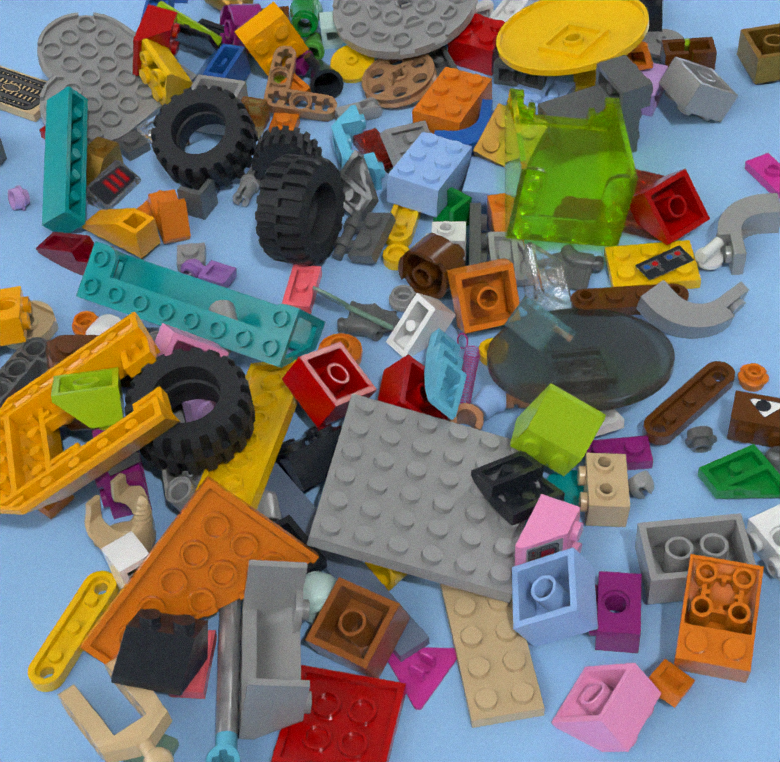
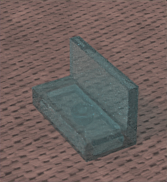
M526 295L505 323L508 328L539 352H542L555 332L569 342L577 334L574 329Z

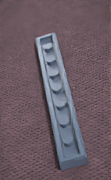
M276 462L265 490L276 492L282 518L290 515L309 538L317 508ZM318 548L327 559V568L323 569L325 573L332 575L336 580L341 577L399 603L363 561ZM410 615V620L393 651L400 662L430 644L427 634Z

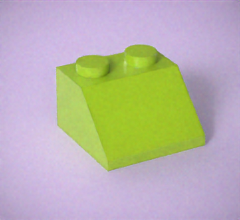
M118 367L54 376L51 392L52 403L89 428L99 427L100 430H106L124 418V400Z
M550 383L516 418L510 446L518 451L526 452L541 464L565 476L583 459L606 415Z

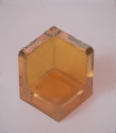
M243 96L241 101L253 120L255 129L258 132V138H260L270 121L267 99Z

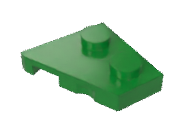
M755 444L703 465L698 469L697 476L716 499L780 498V474Z

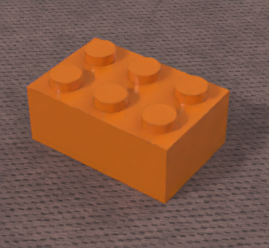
M445 67L412 110L413 123L425 120L430 133L433 134L435 130L456 131L472 126L479 119L482 99L492 100V78L461 71L456 68Z

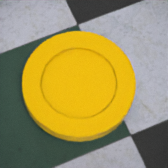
M346 45L339 48L333 54L330 66L342 76L344 83H358L362 81L366 69L375 60L374 57L363 55Z

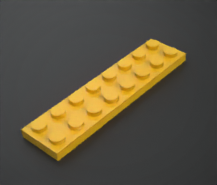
M296 360L282 368L265 362L250 364L245 377L248 380L255 409L256 421L253 423L254 431L252 436L246 439L247 445L240 453L236 451L234 453L235 458L227 464L223 461L217 465L218 468L209 471L208 468L205 469L196 490L205 478L209 476L257 510L298 404L296 398L282 381V377Z

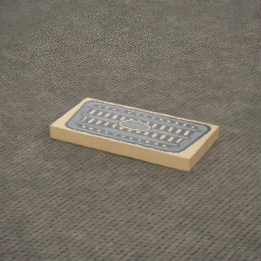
M0 66V110L34 122L38 121L41 118L39 107L40 94L47 81Z

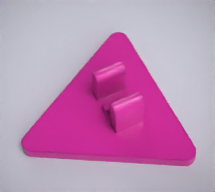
M424 647L402 662L392 652L388 663L398 681L406 683V695L414 709L421 710L454 665L457 657L455 648Z

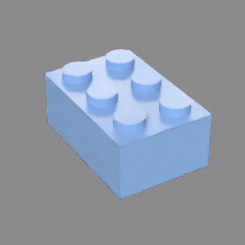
M422 132L387 175V202L437 217L447 204V190L450 187L458 189L466 179L471 161L472 146L439 137L433 133Z

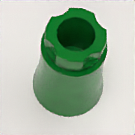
M319 0L292 1L290 16L292 18V25L300 37H308L317 30L318 22L320 21L319 13L323 12Z

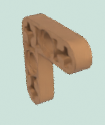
M290 46L278 47L273 54L264 94L266 110L273 114H299L300 118L319 121L333 120L335 118V108H337L335 98L325 94L291 89L297 64L296 52ZM284 56L289 57L286 59V67L282 66V59L284 58ZM283 75L287 78V81L279 84L274 81V78ZM275 98H279L277 103H272ZM287 99H289V106H286ZM298 100H304L308 105L305 108L299 109L294 106V103ZM312 103L316 104L314 105L315 110H312ZM325 105L329 106L327 111L322 110Z

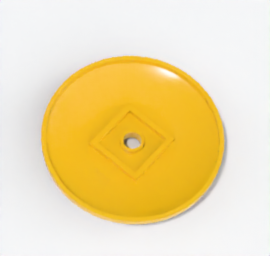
M539 0L521 9L504 23L497 35V51L499 57L506 65L526 74L563 76L587 72L596 69L597 63L627 55L635 49L648 32L649 15L646 7L639 0Z

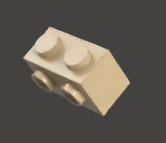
M586 453L584 466H578L577 475L578 485H583L584 492H580L579 507L580 512H585L586 526L626 527L630 511L626 454Z

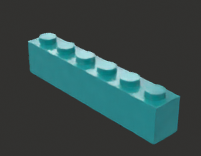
M70 86L49 98L46 104L42 226L52 232L71 233L83 226L86 216L88 99Z

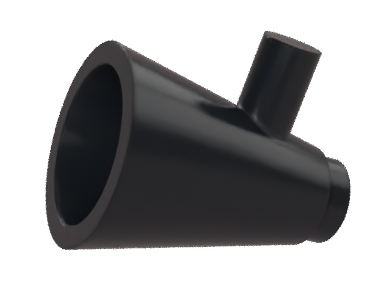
M311 52L306 53L303 59L311 68V92L336 98L343 89L344 82L342 76L323 60H317Z

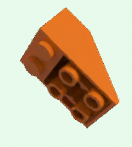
M690 554L674 665L685 672L743 683L747 682L751 672L764 566Z

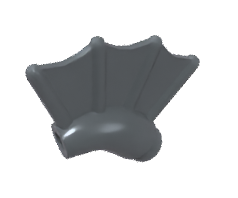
M567 244L558 253L535 258V263L542 267L543 271L548 275V279L555 281L561 290L571 289L577 291L588 288L590 276L594 270H603L604 258L602 256H594L591 253L578 252L572 245Z
M355 301L350 302L351 306L392 324L394 328L400 320L396 315V311L382 309L376 303L360 304ZM350 311L348 318L341 317L337 320L339 333L365 336L374 341L380 340L383 333L393 331Z

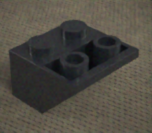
M331 424L319 428L313 426L304 431L306 437L298 440L292 438L282 443L275 463L277 462L300 490L305 491L326 480L342 426L332 427Z

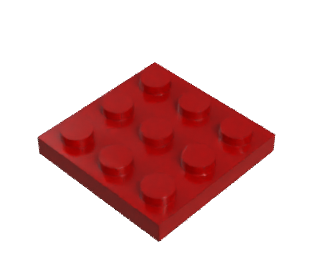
M301 665V680H310L309 691L312 692L311 713L304 714L303 721L280 730L271 762H389L407 692L406 683Z

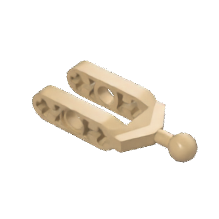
M116 658L105 664L110 678ZM115 684L141 715L140 719L115 735L112 734L75 685L57 694L69 717L105 762H119L141 756L144 757L143 762H174V757L168 749L156 747L172 723V719L168 710L162 705L153 690Z

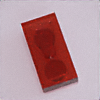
M376 128L352 136L353 145L360 153L374 152L377 161L383 163L385 170L393 167L380 132Z

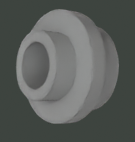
M408 285L396 286L389 295V304L394 310L405 312L416 292Z

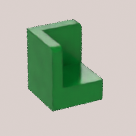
M450 187L447 190V206L437 217H433V222L466 221L467 227L470 225V203H472V197Z

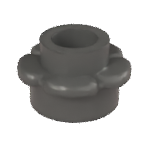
M697 426L687 431L685 444L688 448H692V451L695 453H704L712 449L713 444L717 442V437L713 435L711 427Z

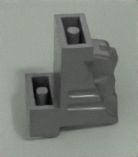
M626 55L597 63L595 86L539 103L538 123L547 127V137L561 155L572 153L573 156L578 157L588 151L599 152L607 149L614 152H637V143L640 138L639 121L642 116L641 109L650 106L653 84Z

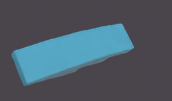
M438 328L431 333L426 353L424 369L425 390L428 401L452 420L457 415L467 374L461 370L464 361L458 356L461 346Z

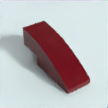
M53 232L36 247V250L52 262L83 276L94 247V242L90 235Z

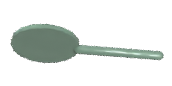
M313 286V291L345 307L346 310L388 330H393L392 324L351 306L342 299Z

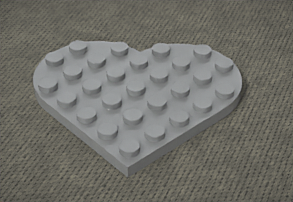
M78 12L67 14L55 19L43 29L37 42V56L42 71L49 78L41 91L39 106L40 116L45 127L47 100L67 86H70L88 99L87 145L97 136L114 142L118 141L124 135L134 130L137 132L160 113L162 105L154 99L148 84L142 82L140 75H132L133 39L136 32L117 19L94 12L93 16H78ZM180 64L191 81H193L197 75Z

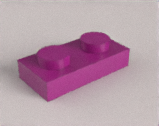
M647 436L593 440L586 452L626 454L627 470L651 469L653 467V457Z

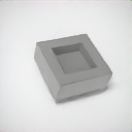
M205 242L177 245L178 272H181V265L188 259H197L206 266Z

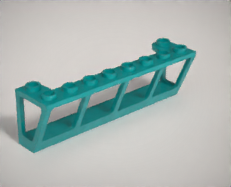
M95 241L76 294L79 298L128 315L135 311L142 320L159 326L162 323L213 341L222 348L280 368L297 360L298 357L316 350L325 325V321L299 308L287 304L276 305L126 255L109 245ZM229 300L234 303L238 320L209 311V307L215 301ZM289 347H290V348H293V349H296V350H294V351H292V352L286 354Z

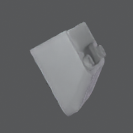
M249 560L240 623L238 739H257L303 721L304 714L311 713L312 692L309 691L310 680H301L300 630L302 620L308 621L310 610L309 599H303V588L307 573V563Z

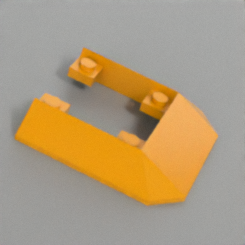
M135 311L8 397L1 406L0 514L24 515L73 495L180 422L172 412L167 393L159 386L132 404L133 412L83 446L77 442L65 451L62 449L59 427L68 425L75 417L52 403L51 392L54 376L118 367L121 380L127 375L133 378L141 372L140 370L146 364L156 362V357L161 351Z

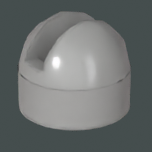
M647 470L634 475L628 480L629 492L638 499L645 498L642 491L647 490L652 494L654 490L653 479Z

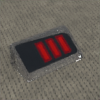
M115 160L86 187L87 202L89 205L102 210L113 209L141 182V178L121 161Z

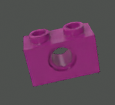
M599 571L598 585H595L598 629L589 631V636H595V650L638 654L641 636L642 574ZM611 610L619 611V613H613Z

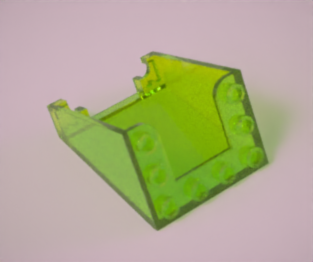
M510 88L505 109L506 238L607 247L618 246L638 181L619 98L605 97L604 109L601 112L595 113L594 108H589L586 119L535 114L536 107L534 102H529L528 106L524 104V90Z

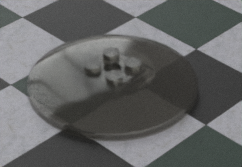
M566 308L522 318L523 321L512 323L502 329L493 338L487 349V369L489 375L499 388L514 398L531 404L551 383L599 411L631 405L653 395L668 382L675 366L673 346L670 340L658 328L634 316L604 309L583 310Z

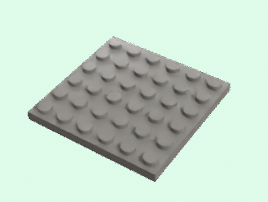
M352 393L307 545L510 603L512 599V567L515 566V545L524 529L525 521L513 526L508 523L483 496L471 477V470L516 453L518 450L510 446L511 439Z

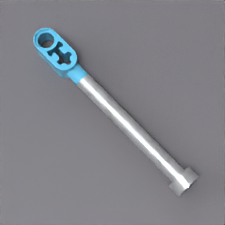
M240 599L220 608L215 747L208 753L206 762H241L237 750Z

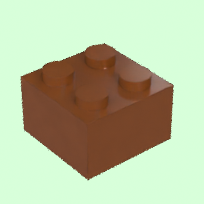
M339 577L305 641L318 654L365 676L379 678L410 617L401 604Z

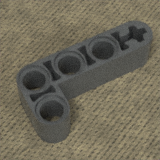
M41 337L27 339L1 367L0 408L8 397L48 371L45 347L49 340Z

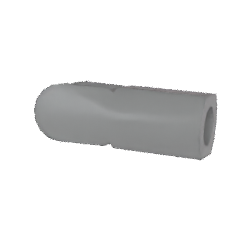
M370 97L358 103L335 108V120L351 105H356L359 115L363 114L365 120L379 118L383 113V109L378 105V101L375 98Z

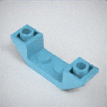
M351 105L331 126L333 148L341 169L354 151L351 150L352 143L363 141L362 130L366 129L365 117L363 114L359 115L356 105ZM374 152L363 154L375 190H381V178H385L384 165L382 162L377 161Z

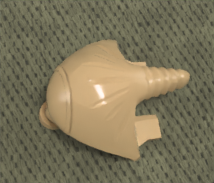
M119 473L110 481L112 498L114 502L126 504L134 516L131 521L119 522L109 526L102 518L100 496L95 495L85 504L84 524L86 532L94 541V545L101 550V548L132 531L146 550L150 552L156 541V526L148 497L141 486H129L126 483V475Z

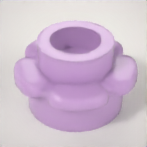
M18 185L8 190V200L13 210L21 209L25 211V206L30 204V196L27 189H23Z

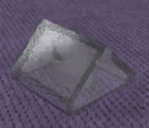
M530 241L525 245L520 263L528 315L540 316L574 312L571 306V293L564 262Z

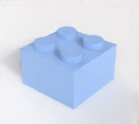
M574 547L512 567L513 629L534 647L598 629L594 566Z

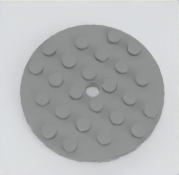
M334 0L332 5L333 21L339 37L353 50L363 55L383 60L404 59L434 51L456 38L471 22L477 9L478 0Z

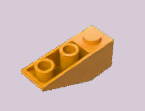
M136 208L99 210L82 226L83 229L141 259L160 244L155 218Z

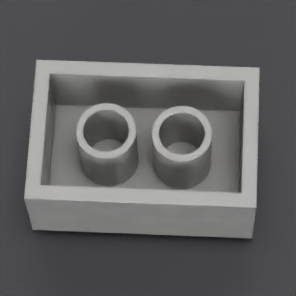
M741 513L637 524L635 550L648 604L683 601L690 554L756 565Z

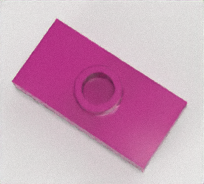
M769 153L747 160L744 169L769 193H777L780 199V163Z

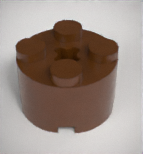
M429 233L400 257L398 262L401 280L405 278L416 293L441 299L451 290L447 270L464 267L465 252L459 244H453L443 236Z

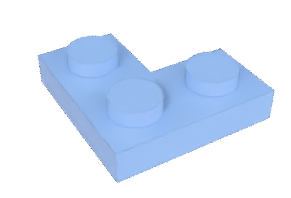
M552 76L542 90L518 84L507 98V106L538 115L539 103L575 92V82Z

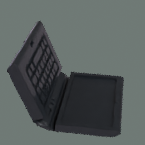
M203 18L198 22L219 36L220 33H224L223 25ZM181 24L180 33L176 39L181 45L208 55H212L222 45L220 43L218 46L210 34L190 28L187 24Z

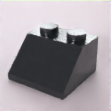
M140 609L126 625L112 672L111 683L181 696L208 659V621L196 619L186 614L173 615L161 613L157 609Z

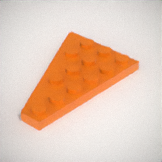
M207 476L81 642L80 648L106 664L117 657L126 625L140 609H157L161 613L173 615L186 614L196 619L209 617L219 612L218 609L238 599H244L249 560L305 562L307 564L311 562L313 564L319 558V555L224 486Z

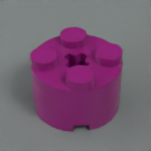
M259 3L229 4L222 7L219 24L224 25V33H220L222 44L245 47L235 31L261 11Z

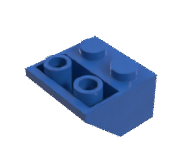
M222 44L205 61L196 75L245 81L251 72L246 47Z

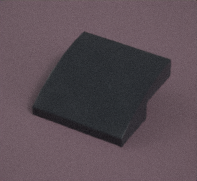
M518 451L471 470V477L483 496L512 526L529 519L541 494L564 501L565 493L543 477L544 465L526 452Z

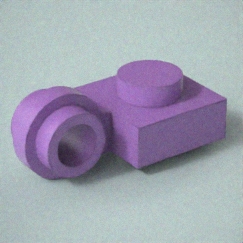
M188 259L181 265V273L228 288L237 277V268L213 260L204 266L197 259Z

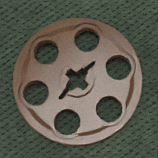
M428 54L404 59L383 60L379 58L363 74L362 88L366 98H375L378 101V105L382 108L404 107L420 100L437 79V72L434 62ZM398 61H403L402 63H400V64H398V65H393L394 63H396V62H398ZM421 63L424 64V65L421 66V67H415V66L418 65V64H421ZM378 74H383L382 76H380V77H378V78H373L374 76H376V75H378ZM421 79H426V80H425L424 82H422V83H416L417 81H419V80H421ZM378 90H384L379 94H374ZM406 92V93H405L404 95H402V96H399V97L396 96V95L399 94V93Z

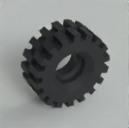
M283 125L282 130H279L278 126L272 127L271 133L266 130L263 136H260L252 159V171L255 170L254 176L256 179L262 178L261 180H264L265 172L272 166L271 163L285 154L323 158L321 156V147H317L318 141L315 138L310 140L311 134L307 131L304 134L299 133L301 128L297 127L294 128V131L289 130V126Z

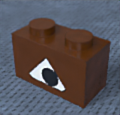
M736 390L727 439L766 447L780 446V398Z

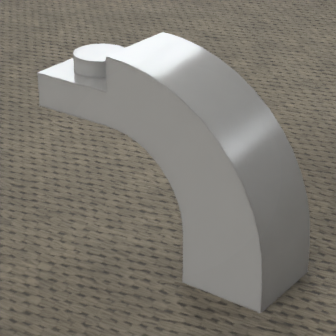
M777 193L757 194L742 198L728 206L722 213L718 222L716 237L723 240L724 245L720 251L723 253L724 263H729L731 275L743 274L747 254L743 241L745 238L756 234L779 233L780 201Z
M662 280L640 297L636 309L654 327L669 335L687 339L705 338L716 335L730 326L735 316L734 314L746 304L744 299L749 289L742 282H739L718 299L709 303L696 304L682 299Z

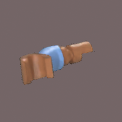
M493 383L483 386L470 404H459L456 417L452 420L449 418L448 421L457 424H467L472 428L482 430L483 422L498 412L514 408V405H517L518 408H527L545 390L546 386H518L517 389H514L513 386H505L504 383Z

